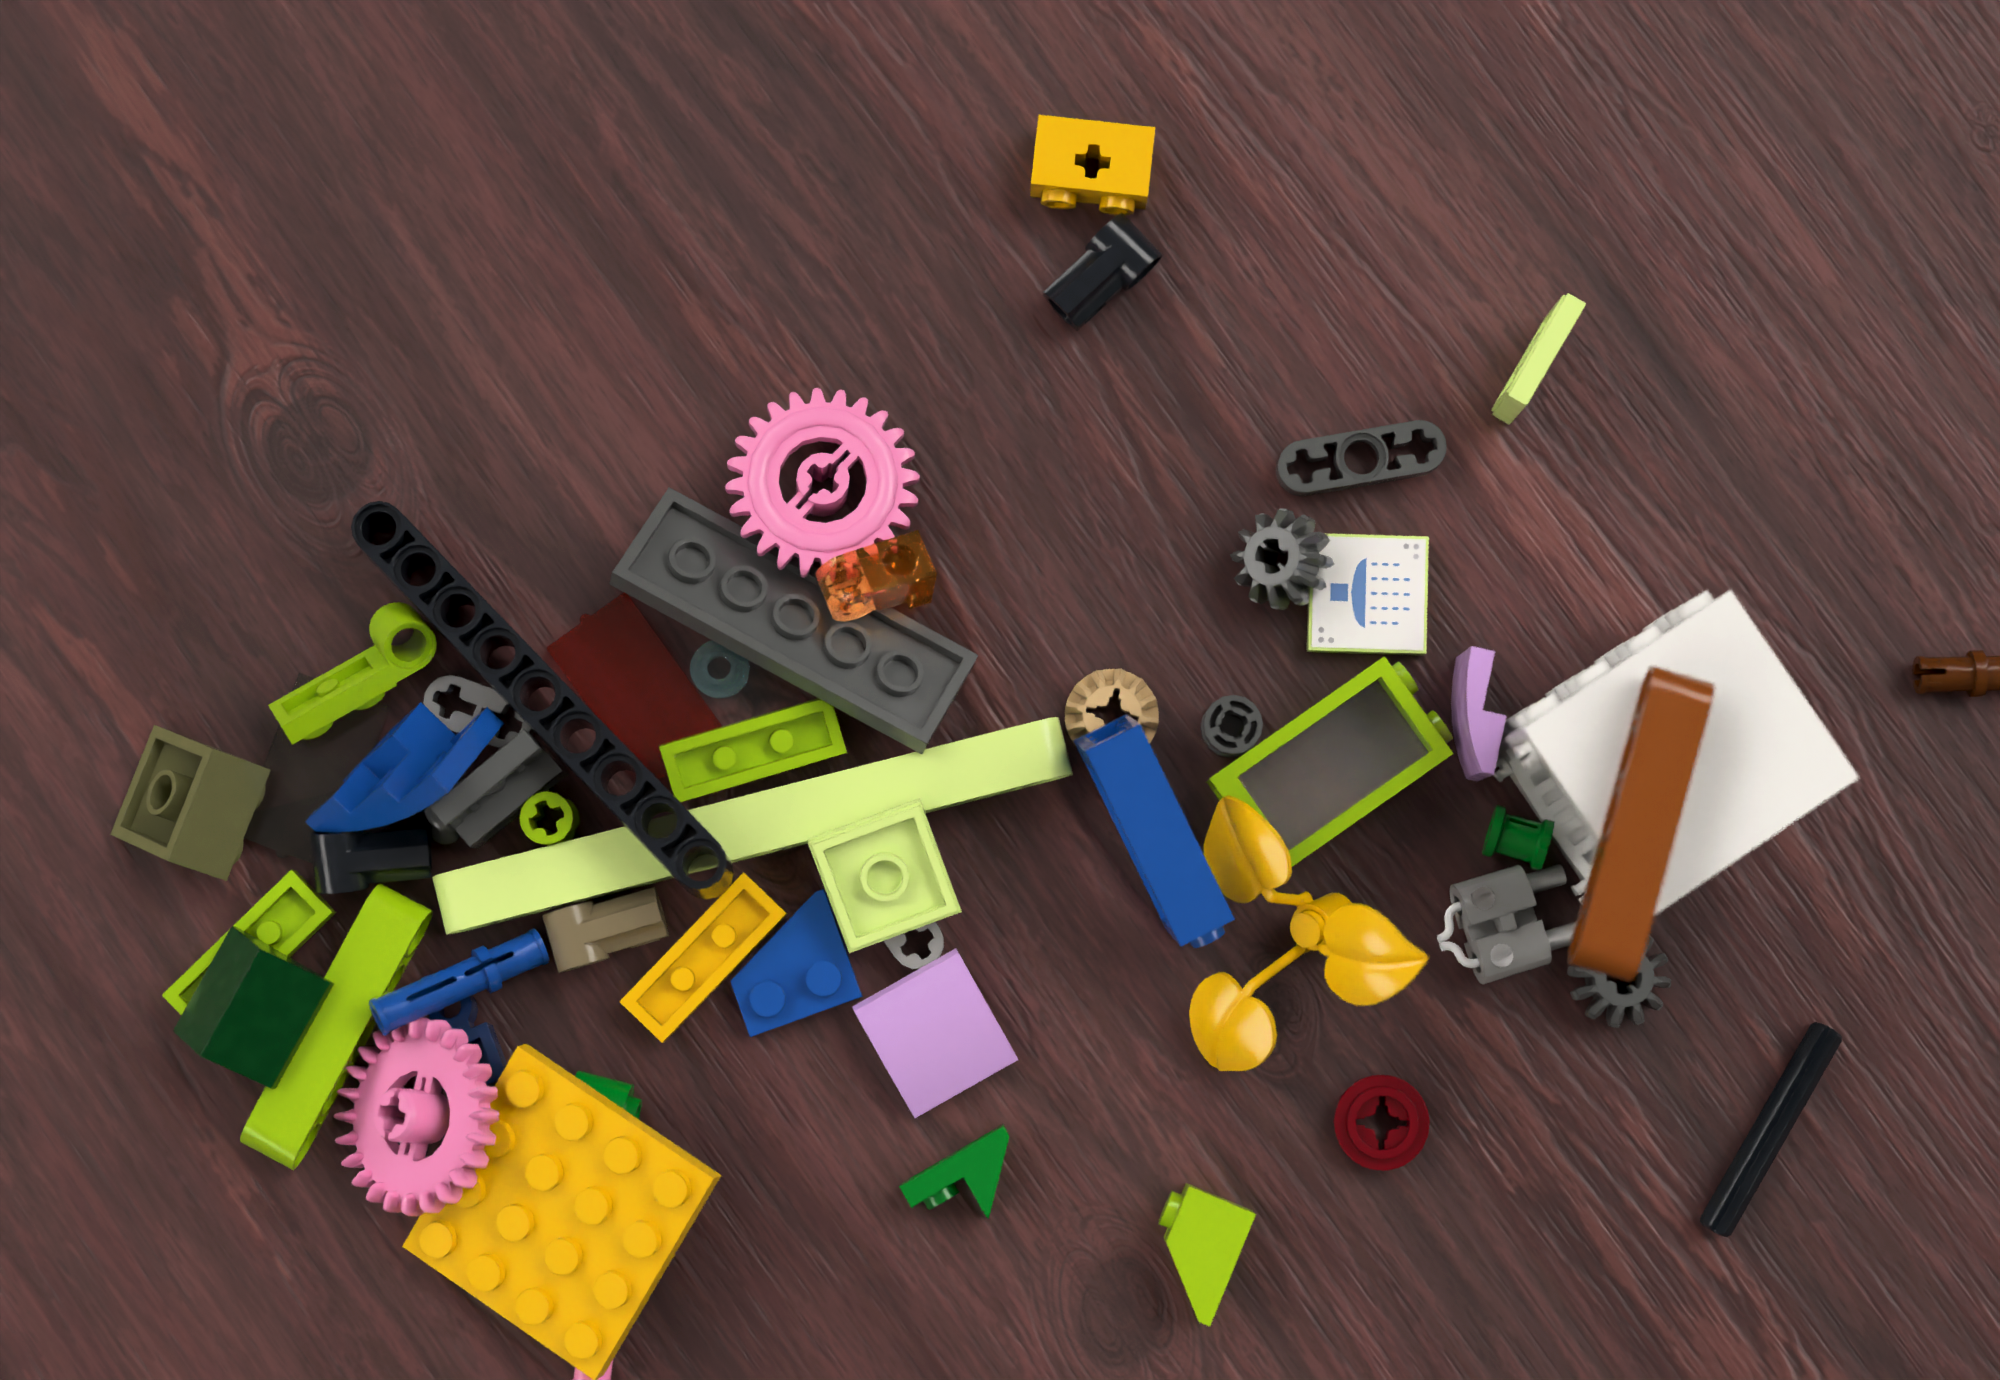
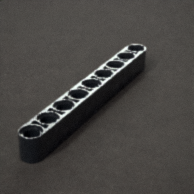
M382 501L370 502L361 507L353 517L351 525L352 536L372 563L688 893L696 898L705 900L716 898L723 894L730 886L734 872L732 862L720 843L396 507ZM386 524L396 525V532L391 541L383 545H373L371 543L372 535L377 528ZM422 565H435V575L430 582L423 586L410 585L411 575L415 569ZM464 605L475 607L474 618L469 624L459 628L449 626L450 616L455 609ZM503 646L515 648L514 659L508 666L502 669L489 668V658L494 650ZM543 687L555 689L554 701L548 708L541 711L528 709L529 697L534 691ZM585 728L595 731V742L590 749L582 753L568 751V741L574 732ZM623 770L636 773V783L630 792L620 796L608 793V783L614 774ZM669 812L677 816V825L672 834L659 839L648 835L649 822L657 814ZM705 854L718 858V868L713 877L705 881H695L689 878V866L695 858Z

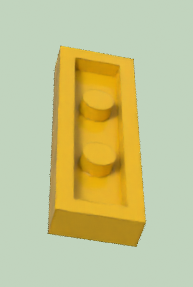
M743 872L619 1002L661 1043H664L788 913Z

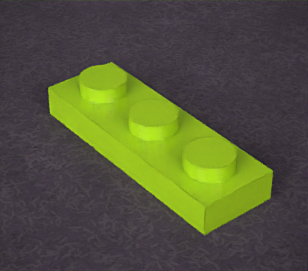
M819 698L659 745L673 795L679 802L847 753L834 706Z
M290 870L233 926L240 928L291 957L337 912L296 870ZM229 930L162 994L180 1015L183 1014Z

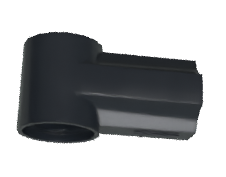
M1123 213L1111 219L1086 245V252L1043 292V296L1056 313L1076 331L1089 322L1122 289L1128 291L1140 282L1163 257V254Z
M428 825L341 833L310 832L315 889L317 893H346L370 887V883L432 878V854Z

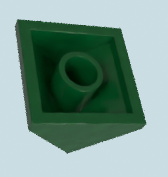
M232 926L173 1031L200 1057L271 1089H276L335 983L240 928Z

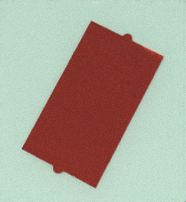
M624 592L591 616L589 614L581 615L579 625L546 647L587 706L658 780L667 775L659 745L722 727L719 720L628 594Z

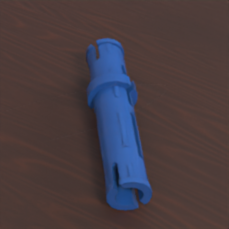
M533 928L528 930L527 933L491 949H487L484 945L472 950V957L425 976L377 999L369 1000L370 1010L379 1030L384 1036L388 1035L395 1029L431 1013L438 1012L483 990H487L490 994L503 988L502 982L537 966L548 964L549 956L541 936Z

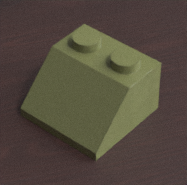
M154 725L110 835L168 862L227 881L232 866L242 854L244 836L254 811L263 801L266 790L265 784L271 770Z

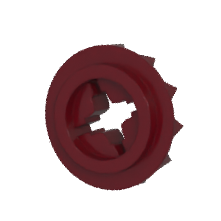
M1383 1074L1359 1079L1340 1096L1333 1119L1338 1144L1346 1155L1355 1163L1365 1168L1379 1171L1393 1170L1412 1161L1425 1145L1430 1126L1428 1109L1419 1092L1408 1082ZM1380 1096H1383V1105H1386L1387 1115L1397 1117V1120H1406V1126L1397 1125L1396 1128L1387 1129L1385 1139H1382V1149H1378L1379 1140L1376 1139L1375 1130L1365 1127L1363 1124H1356V1119H1365V1116L1375 1115Z

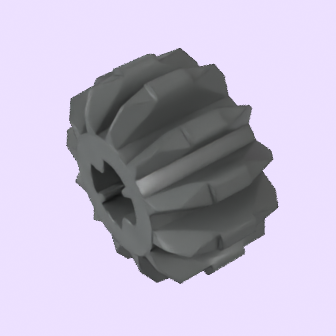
M1281 508L1277 510L1274 519L1264 513L1255 515L1256 533L1246 529L1238 531L1240 539L1247 543L1245 551L1238 550L1230 554L1232 561L1245 565L1234 577L1237 584L1244 587L1251 586L1248 596L1250 600L1259 604L1269 601L1271 608L1283 611L1287 609L1290 600L1300 606L1309 604L1308 586L1317 590L1327 588L1323 578L1317 576L1319 568L1327 569L1334 565L1331 557L1319 554L1331 540L1325 533L1314 532L1315 520L1304 514L1295 518L1293 511ZM1286 552H1288L1287 564L1278 563V567H1276L1278 555L1286 556Z
M1650 935L1648 936L1643 958L1635 978L1631 981L1630 985H1620L1622 990L1620 994L1617 993L1616 983L1607 981L1606 974L1578 966L1568 967L1567 974L1569 976L1585 977L1586 984L1570 992L1572 999L1582 1000L1590 996L1593 997L1586 1008L1585 1016L1589 1019H1596L1607 1007V1025L1618 1028L1623 1021L1624 1010L1632 1024L1640 1025L1644 1023V1012L1640 1002L1652 1010H1660L1662 1008L1663 1002L1651 990L1653 987L1670 988L1671 979L1665 976L1654 977L1653 969L1664 966L1668 962V958L1664 953L1655 954L1648 958L1645 956L1654 941Z

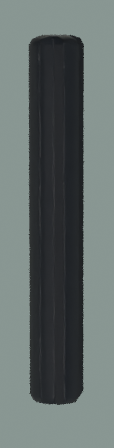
M1814 1022L1810 1025L1702 1213L1700 1223L1704 1227L1722 1237H1729L1733 1233L1841 1044L1842 1036L1837 1031L1819 1022Z

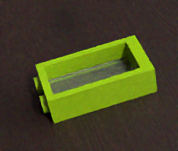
M1384 656L1213 775L1206 783L1219 801L1223 797L1230 795L1245 802L1262 815L1283 839L1288 848L1293 867L1454 753L1447 745L1453 739V736L1434 710L1425 714L1415 700L1413 694L1419 691L1406 668L1400 662L1391 666Z

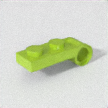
M393 602L378 609L373 615L369 626L370 637L374 646L268 705L292 745L302 739L310 740L321 736L331 728L334 721L353 710H364L374 706L382 700L385 692L397 686V682L422 669L432 660L437 647L436 637L412 606L402 602ZM406 628H414L412 637L406 643L398 646L391 645L394 636L399 631Z

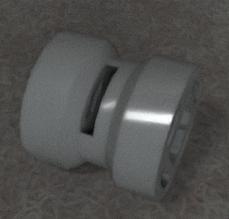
M1238 695L1223 696L1213 702L1202 717L1200 726L1202 740L1207 748L1218 756L1226 758L1238 757L1249 751L1259 740L1263 722L1261 713L1256 705L1246 697Z

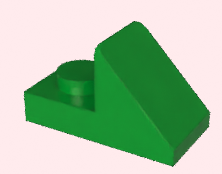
M1002 1124L902 1182L899 1188L910 1207L912 1208L923 1201L927 1209L931 1210L958 1194L959 1191L954 1182L964 1178L988 1219L1009 1140V1132L1005 1125Z

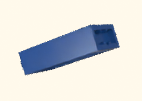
M1125 714L1073 740L1166 931L1180 947L1189 942L1193 948L1202 947L1225 934L1223 926L1234 921L1235 918L1140 723Z

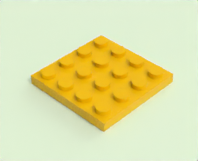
M526 1043L517 1046L494 1086L497 1087L498 1097L490 1103V1108L499 1111V1121L489 1126V1130L497 1137L495 1145H485L484 1152L489 1157L486 1168H474L477 1182L473 1188H462V1197L456 1204L446 1203L439 1213L424 1212L421 1214L402 1247L593 1380H597L604 1376L721 1175Z

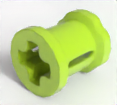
M549 791L539 792L528 798L521 808L519 817L521 828L525 835L535 843L548 846L572 840L575 837L576 829L580 825L579 811L575 804L558 793ZM546 805L556 811H563L564 818L556 822L558 832L552 834L550 830L537 827V821L544 818L543 807Z

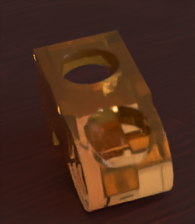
M915 530L831 558L817 570L815 576L832 618L836 621L846 622L863 617L876 609L880 611L907 603L909 609L931 603L937 573L919 531Z

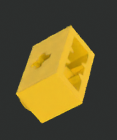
M1038 115L1030 197L1041 198L1042 205L1057 209H1073L1076 207V202L1099 204L1101 212L1112 215L1120 213L1132 215L1134 214V208L1146 209L1155 127ZM1087 158L1099 159L1097 178L1085 177L1084 167L1087 163Z

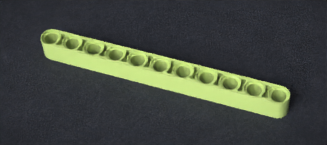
M1052 717L925 749L923 754L913 752L688 811L720 843L730 861L735 863L808 844V839L918 798L921 800L925 813H930L1073 775L1059 718ZM671 814L652 819L649 822L648 835L659 839L672 834L677 825V816ZM625 826L448 871L432 877L446 935L461 933L674 878ZM709 854L698 856L690 864L688 874L718 867V858Z

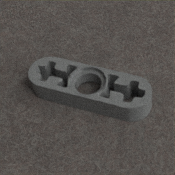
M1415 420L1299 440L1289 444L1282 451L1276 464V476L1281 487L1295 496H1310L1425 476L1433 472L1444 459L1447 449L1446 439L1443 432L1435 424L1425 420ZM1412 434H1420V439L1424 443L1432 442L1434 450L1428 452L1425 456V463H1417L1415 455L1406 454L1396 456L1393 460L1397 469H1387L1389 453L1382 438L1392 437L1391 449L1407 446L1412 440ZM1362 442L1370 445L1375 450L1377 465L1372 472L1356 474L1346 466L1344 453L1351 444ZM1324 448H1335L1333 465L1340 479H1329L1330 468L1314 471L1310 476V483H1301V478L1298 474L1289 475L1287 467L1295 463L1296 454L1305 453L1306 460L1314 463L1327 459L1328 454Z

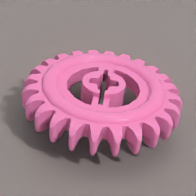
M814 388L810 403L805 404L796 392H791L789 394V410L785 411L775 402L768 403L767 410L771 421L766 422L760 418L752 417L749 419V426L756 437L739 436L735 439L736 447L747 456L733 457L727 461V467L730 471L743 475L729 481L725 485V490L728 494L744 496L731 506L730 515L732 517L750 515L748 521L741 528V537L748 538L761 533L762 537L757 546V555L761 557L777 547L779 549L777 568L779 570L784 569L793 557L799 558L800 575L802 578L807 577L814 561L820 562L824 576L828 580L833 575L835 561L841 560L848 573L854 575L857 569V554L861 553L873 565L878 563L879 556L875 542H879L890 549L896 548L897 540L889 528L890 526L899 527L903 530L909 529V518L898 508H914L917 506L918 498L916 495L903 489V487L917 484L920 475L916 471L904 469L901 466L912 461L915 457V452L910 448H895V445L903 438L904 430L893 428L884 431L882 428L887 421L888 412L881 410L868 417L866 415L867 398L862 397L852 407L846 406L844 390H838L832 402L827 403L821 389ZM819 441L840 445L833 454L822 452L813 454L801 463L797 471L796 495L786 503L780 490L779 478L781 468L789 455L803 445ZM847 454L848 457L838 465L841 459ZM859 461L863 466L867 483L865 495L858 507L840 520L828 523L806 520L805 518L809 513L824 517L836 513L843 507L848 495L850 479L848 471ZM834 476L832 493L822 489L817 494L813 493L811 495L812 478L823 482L828 477L832 478Z
M422 1017L391 1031L390 1034L385 1036L380 1030L373 1032L372 1036L377 1047L360 1046L357 1048V1052L363 1060L369 1063V1066L353 1065L347 1066L346 1069H348L347 1073L356 1078L360 1085L358 1088H341L337 1090V1094L348 1098L354 1103V1109L339 1112L333 1116L337 1120L353 1124V1130L348 1134L337 1137L335 1142L340 1145H356L357 1151L345 1158L341 1165L348 1168L365 1167L364 1170L355 1176L351 1184L355 1187L369 1188L366 1200L372 1203H383V1209L386 1212H402L407 1216H420L424 1212L439 1213L446 1203L456 1204L461 1199L463 1194L462 1188H473L475 1186L477 1175L474 1168H486L489 1157L484 1152L485 1145H495L497 1137L489 1130V1126L499 1121V1111L490 1108V1103L498 1097L497 1087L486 1085L487 1080L492 1075V1069L490 1064L479 1063L482 1057L479 1045L468 1044V1036L463 1029H452L445 1020L430 1021L428 1018ZM417 1075L414 1089L402 1088L412 1077ZM442 1087L447 1093L448 1100L446 1099L445 1095L441 1093ZM445 1136L439 1148L431 1156L426 1157L428 1144L436 1143Z

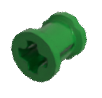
M1496 804L1485 837L1482 855L1491 858L1495 853L1528 862L1531 869L1540 871L1548 852L1555 822L1545 819L1542 823L1511 815L1506 812L1505 806Z

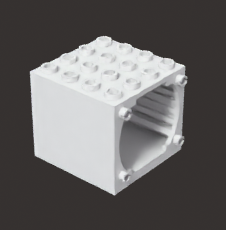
M1706 590L1697 597L1670 610L1643 628V632L1622 642L1595 660V664L1571 676L1547 692L1545 698L1531 704L1527 708L1525 707L1505 720L1496 767H1499V770L1494 773V776L1499 782L1510 776L1541 823L1545 819L1555 822L1552 839L1581 880L1578 884L1571 886L1575 896L1581 895L1586 889L1644 677L1651 665L1714 683V695L1654 915L1859 778L1731 590L1715 599ZM1583 896L1578 899L1580 903H1582Z

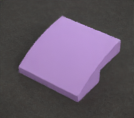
M1471 646L1458 655L1455 660L1452 678L1451 712L1454 741L1466 779L1478 782L1494 775L1506 715L1483 710L1495 651Z
M956 948L852 1006L914 1118L1019 1060Z

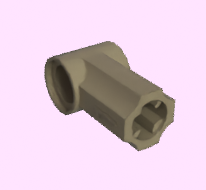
M655 887L598 904H594V901L576 904L542 916L558 973L609 959L610 953L627 948H635L669 936L666 917Z

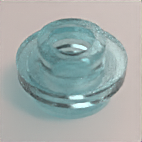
M711 640L700 646L693 655L690 673L695 686L702 693L712 698L723 699L734 696L743 689L749 678L750 665L746 658ZM716 658H725L730 663V672L723 679H714L709 674V665Z

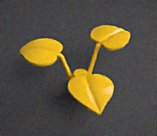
M1230 795L1223 797L1218 802L1205 837L1203 855L1222 894L1238 903L1251 902L1262 894L1264 899L1270 903L1294 905L1297 907L1290 922V933L1297 943L1296 946L1249 980L1243 989L1230 974L1218 972L1204 979L1196 988L1191 999L1189 1010L1191 1032L1204 1058L1219 1071H1246L1261 1065L1268 1059L1277 1039L1276 1024L1270 1009L1264 1002L1252 997V995L1260 986L1301 955L1311 950H1319L1322 955L1328 956L1324 969L1328 986L1341 999L1358 1006L1373 1005L1399 993L1416 978L1426 965L1429 957L1410 943L1390 920L1380 912L1363 904H1352L1346 896L1340 893H1329L1313 900L1311 894L1307 891L1298 895L1277 892L1274 888L1287 883L1292 874L1290 854L1283 839L1262 815L1245 802Z

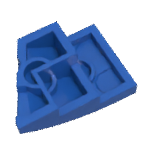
M420 702L384 735L363 760L345 777L344 783L336 793L316 809L305 822L315 832L341 833L386 826L408 818L431 806L446 795L504 723L486 707L455 735Z

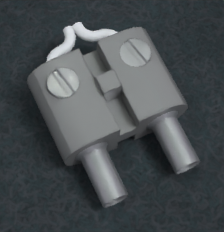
M1515 865L1452 884L1449 891L1452 905L1445 912V930L1437 935L1441 951H1452L1460 964L1472 968L1477 980L1481 984H1487L1550 964L1552 950L1571 944L1576 922L1545 931L1542 920L1537 921L1533 906L1537 905L1534 894L1566 884L1567 880L1563 867L1555 865L1526 874L1520 865ZM1454 914L1459 929L1463 928L1466 935L1467 943H1464L1468 958L1456 943L1446 941L1453 934Z

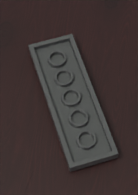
M669 487L613 570L609 584L914 751L923 754L974 667L978 655L873 597L871 598L876 610L855 620L837 621L821 581L829 582L838 580V578L832 576L831 579H826L823 570L812 565L807 577L802 578L800 575L799 558L793 557L784 569L779 570L777 568L779 553L777 547L761 557L758 556L757 546L761 539L760 536L755 534L748 538H742L740 534L742 526Z

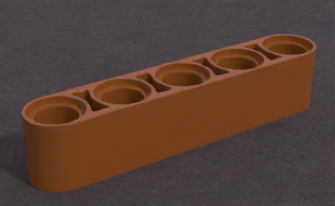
M1653 665L1649 667L1638 695L1573 932L1568 955L1569 964L1627 981H1632L1635 978L1645 951L1714 695L1713 682Z

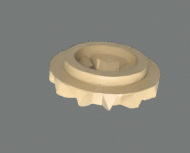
M1123 669L1096 670L1079 681L1071 691L1065 707V725L1072 742L1074 743L1073 740L1104 725V720L1095 717V714L1087 713L1086 708L1096 710V707L1105 708L1109 699H1112L1113 692L1119 691L1120 710L1129 713L1131 717L1138 718L1137 722L1140 723L1150 743L1159 724L1157 699L1145 681Z

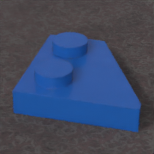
M825 889L816 891L730 981L750 1037L863 997Z

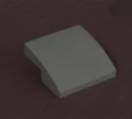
M523 730L430 808L445 826L454 828L469 847L480 849L520 816L521 808L528 798L539 792L550 791L567 777L569 773L537 739Z

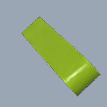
M381 883L372 890L325 975L326 979L335 984L276 1089L266 1086L243 1128L240 1136L241 1143L292 1170L297 1168L307 1154L339 1095L337 1090L343 1087L349 1076L346 1067L355 1065L360 1055L357 1052V1048L365 1046L376 1026L370 1010L369 1000L377 999L395 990L430 924L433 915L432 910Z

